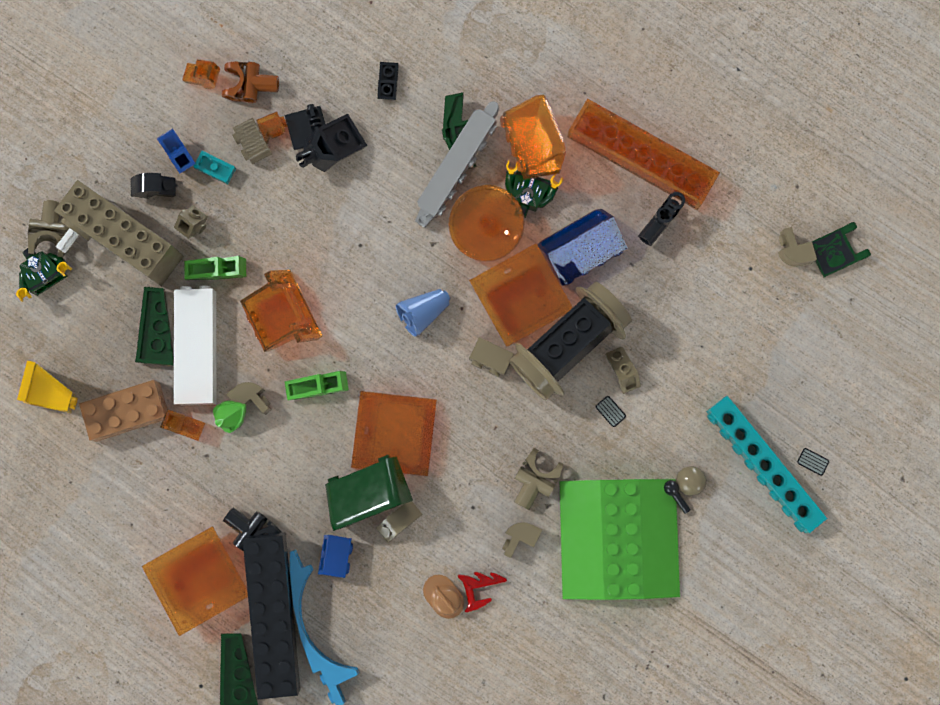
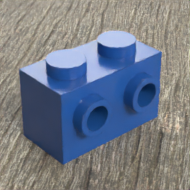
M324 535L318 574L340 578L346 577L350 570L348 558L353 550L352 538Z

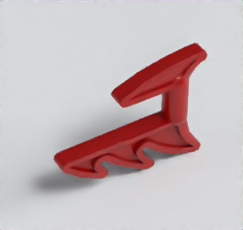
M474 572V575L480 581L468 575L459 574L458 578L464 584L468 600L465 612L477 610L492 601L491 598L476 601L473 589L503 583L507 579L493 572L490 575L494 579L479 572Z

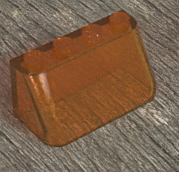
M535 95L503 112V115L500 117V124L505 129L506 140L510 142L512 156L516 158L518 171L522 173L523 178L529 179L560 174L566 155V147L545 95Z

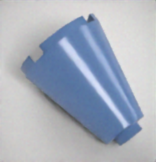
M438 289L400 301L395 308L400 320H404L407 324L405 326L407 331L416 337L449 306L450 297L445 290Z

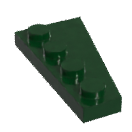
M144 287L136 363L174 366L166 294L163 288Z
M221 633L220 705H258L241 633Z

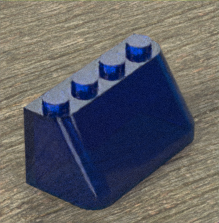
M597 209L543 239L537 245L554 276L562 286L571 284L574 279L588 274L591 269L604 265L607 260L621 255L624 250L628 249L614 216L603 209Z

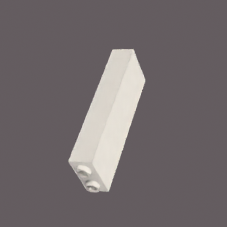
M181 286L180 289L174 290V404L177 406L217 405L216 291L213 288L211 289V286H199V289Z

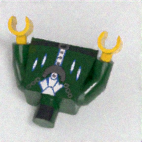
M508 160L506 165L508 171L506 172L505 179L507 196L512 199L511 204L518 206L515 215L520 218H526L528 210L536 212L538 208H544L554 199L558 190L557 186L564 179L562 177L560 182H556L554 180L556 174H554L550 181L517 170L518 162L516 161L515 167H510V160Z
M28 248L25 249L23 255L26 261L19 265L21 271L19 272V289L16 292V296L23 302L25 296L29 299L32 298L30 293L36 296L40 295L68 277L65 271L67 269L72 270V267L66 263L64 258L58 257L56 254H46L43 251L37 254L35 251L34 254H28Z

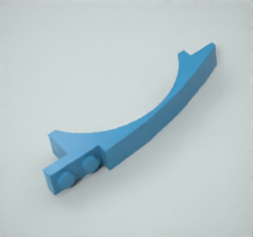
M293 550L290 552V578L293 607L300 639L313 674L318 671L322 673L320 674V679L324 686H328L330 691L328 697L331 703L343 705L346 700L339 684L357 676L360 672L357 667L347 666L330 659L310 639L304 626L301 608L303 591L314 569L311 564L304 567L297 550Z

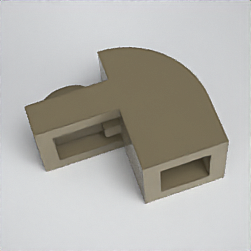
M792 227L785 228L780 232L779 241L784 248L778 252V255L784 263L799 267L812 264L817 260L812 241L797 245Z
M240 383L226 394L231 401L245 404L246 407L253 402L265 415L271 411L269 407L271 403L264 395L259 396L265 390L255 383Z
M411 501L399 507L383 520L376 529L389 543L423 514Z
M525 522L510 526L505 533L512 536L511 540L506 539L502 550L505 551L504 555L511 558L519 541L534 547L542 529Z

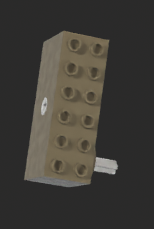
M79 180L74 183L54 210L63 217L60 222L69 227L68 231L56 245L64 253L68 251L79 235L87 241L92 238L161 287L184 257L167 241Z

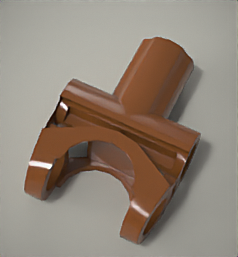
M249 61L225 63L224 70L239 76L240 80L235 87L222 90L223 98L236 102L256 103L258 92L278 93L279 76L260 75V65L258 63ZM244 66H246L245 75L242 71V69H244Z

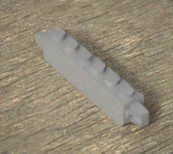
M492 101L488 103L489 105L486 106L484 111L480 109L475 110L417 201L420 211L415 222L419 225L426 227L434 217L437 218L438 215H443L447 208L445 204L448 199H453L457 192L455 188L459 183L462 184L467 177V174H465L467 169L474 166L477 161L476 155L479 151L482 152L487 145L486 139L489 135L492 136L498 127L495 118L500 107L497 102Z

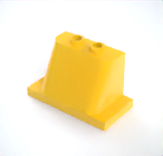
M27 361L17 400L25 404L71 413L72 409L75 410L78 401L75 394L36 362Z

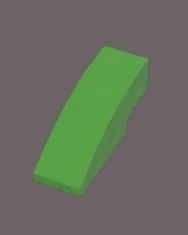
M240 256L226 258L211 257L184 261L185 280H219L246 277V258Z
M345 371L317 374L284 381L287 400L310 398L349 390Z

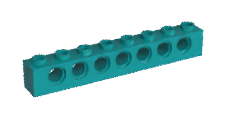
M728 395L706 411L709 421L713 425L717 424L721 429L719 432L725 440L729 439L733 444L731 447L737 455H742L747 468L755 471L758 475L756 477L763 486L766 485L770 490L769 495L775 501L780 502L783 506L781 507L782 511L788 517L791 516L795 521L794 525L800 532L811 533L828 519ZM725 414L731 417L730 425L725 424L723 421ZM737 430L743 432L744 437L742 440L737 439L735 435ZM750 445L756 448L755 455L749 454L748 447ZM762 460L768 463L766 471L760 466ZM776 475L781 479L779 486L773 483V478ZM787 491H791L793 494V499L790 502L785 496ZM801 506L806 511L803 517L798 514V509Z

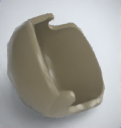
M689 466L683 468L677 474L676 482L683 494L698 495L705 489L707 479L705 473L699 468Z

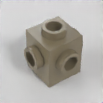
M191 206L179 213L174 228L189 239L195 234H200L204 231L208 216L195 206Z

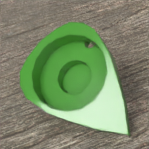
M224 401L213 409L215 424L225 432H234L244 422L246 414L245 404L235 401Z

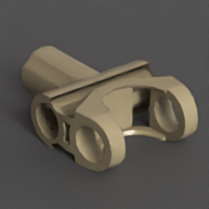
M54 200L44 201L41 220L29 219L28 254H34L37 245L43 241H50L57 245L68 231L69 227L59 222L60 215L54 211L59 202ZM57 248L58 257L63 258L65 253Z
M536 448L531 451L523 462L525 466L528 464L531 471L521 465L514 478L523 483L514 502L527 510H530L538 493L549 498L556 484L544 478H554L553 481L557 483L564 465L558 462L551 472H539L535 466V457L539 451Z

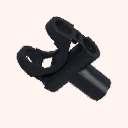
M673 192L668 196L656 214L639 233L638 237L643 243L652 246L668 227L672 219L677 216L685 204L683 194ZM674 196H678L681 199V204H679V202L675 199L671 198Z
M233 507L223 519L224 523L239 533L232 543L243 552V539L246 536L283 533L272 521L258 511L249 519ZM268 520L269 522L267 523V525H269V526L266 527V528L261 529V528L263 527V525L266 523V521Z

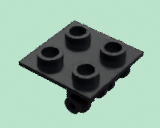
M314 104L307 105L305 110L285 115L294 150L304 148L305 139L317 128L325 125L321 106L315 107Z

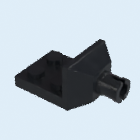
M345 114L317 128L304 141V151L296 154V161L299 162L304 159L303 162L299 163V166L302 168L312 163L313 167L326 172L337 162L355 154L368 145L349 114Z

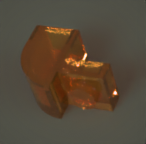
M197 59L196 64L187 63L182 81L188 84L203 86L205 89H214L220 68L214 62Z
M167 409L160 428L199 441L206 423Z

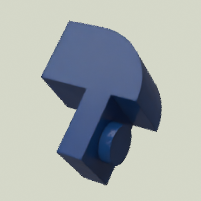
M173 128L157 138L179 173L196 164Z

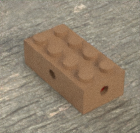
M156 380L79 403L89 441L94 442L170 419L160 382Z

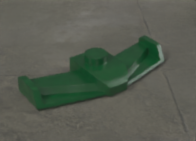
M464 92L445 96L442 135L449 150L468 122V120L462 121Z

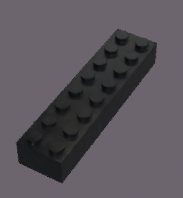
M286 532L246 536L243 539L257 699L298 696L301 688Z

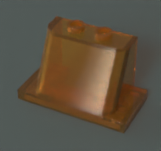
M291 270L268 271L264 274L268 283L240 301L247 315V320L251 323L255 337L259 340L264 352L276 349L296 339L297 343L315 341L323 337Z

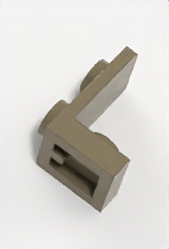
M623 347L605 354L618 377L623 394L641 387L639 374Z

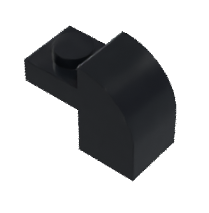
M141 173L130 178L131 197L149 199L155 195L171 198L176 196L174 177L161 176V173Z

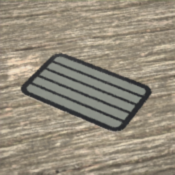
M606 396L596 405V409L612 427H616L626 418L625 413L609 396Z
M804 448L797 463L822 476L829 464V460Z

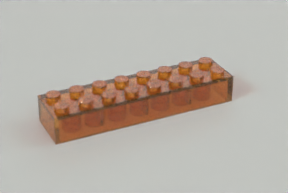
M588 98L568 131V138L668 194L673 192L683 194L685 203L696 210L700 208L720 174L717 170Z

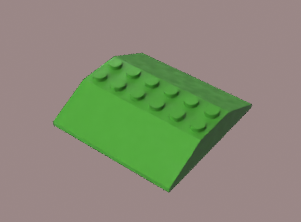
M676 479L559 481L562 599L618 600L680 597L677 503L672 496L667 495L664 491L665 483L669 480L676 482Z

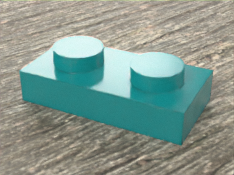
M201 151L195 162L196 164L193 165L194 169L227 185L236 170L235 166L204 151Z

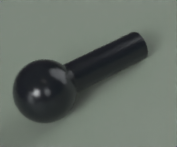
M673 480L667 481L664 485L665 493L674 498L684 514L688 513L691 509L678 492V483Z

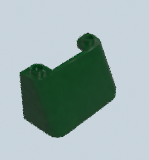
M389 455L378 458V463L341 478L334 476L327 479L328 483L325 484L330 524L333 531L348 527L361 520L413 501L397 456L390 458Z

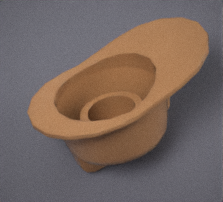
M433 575L427 579L423 587V594L435 612L446 619L458 616L463 610L464 598L452 581L443 575Z

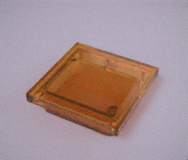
M536 243L469 280L506 347L561 318L573 308Z
M360 391L351 468H366L378 463V458L389 455L390 458L397 456L403 474L428 476L437 399ZM366 427H368V433H367V434H365V428H366Z
M213 526L142 566L178 636L185 634L248 597L247 587ZM212 603L213 607L207 609V606Z

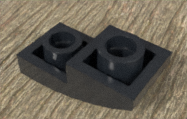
M380 62L377 99L396 100L399 63Z

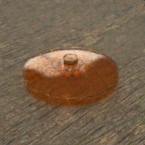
M481 185L469 189L457 199L449 216V232L455 246L466 256L478 261H495L507 256L517 247L524 232V213L519 202L511 193L498 186Z

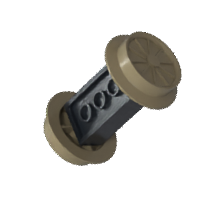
M594 282L587 289L578 286L576 292L581 301L528 349L518 342L515 344L517 353L509 360V363L524 382L545 401L554 393L561 396L564 395V391L558 381L610 333L622 340L626 338L624 328L632 322L631 316L622 303L606 287L598 282Z

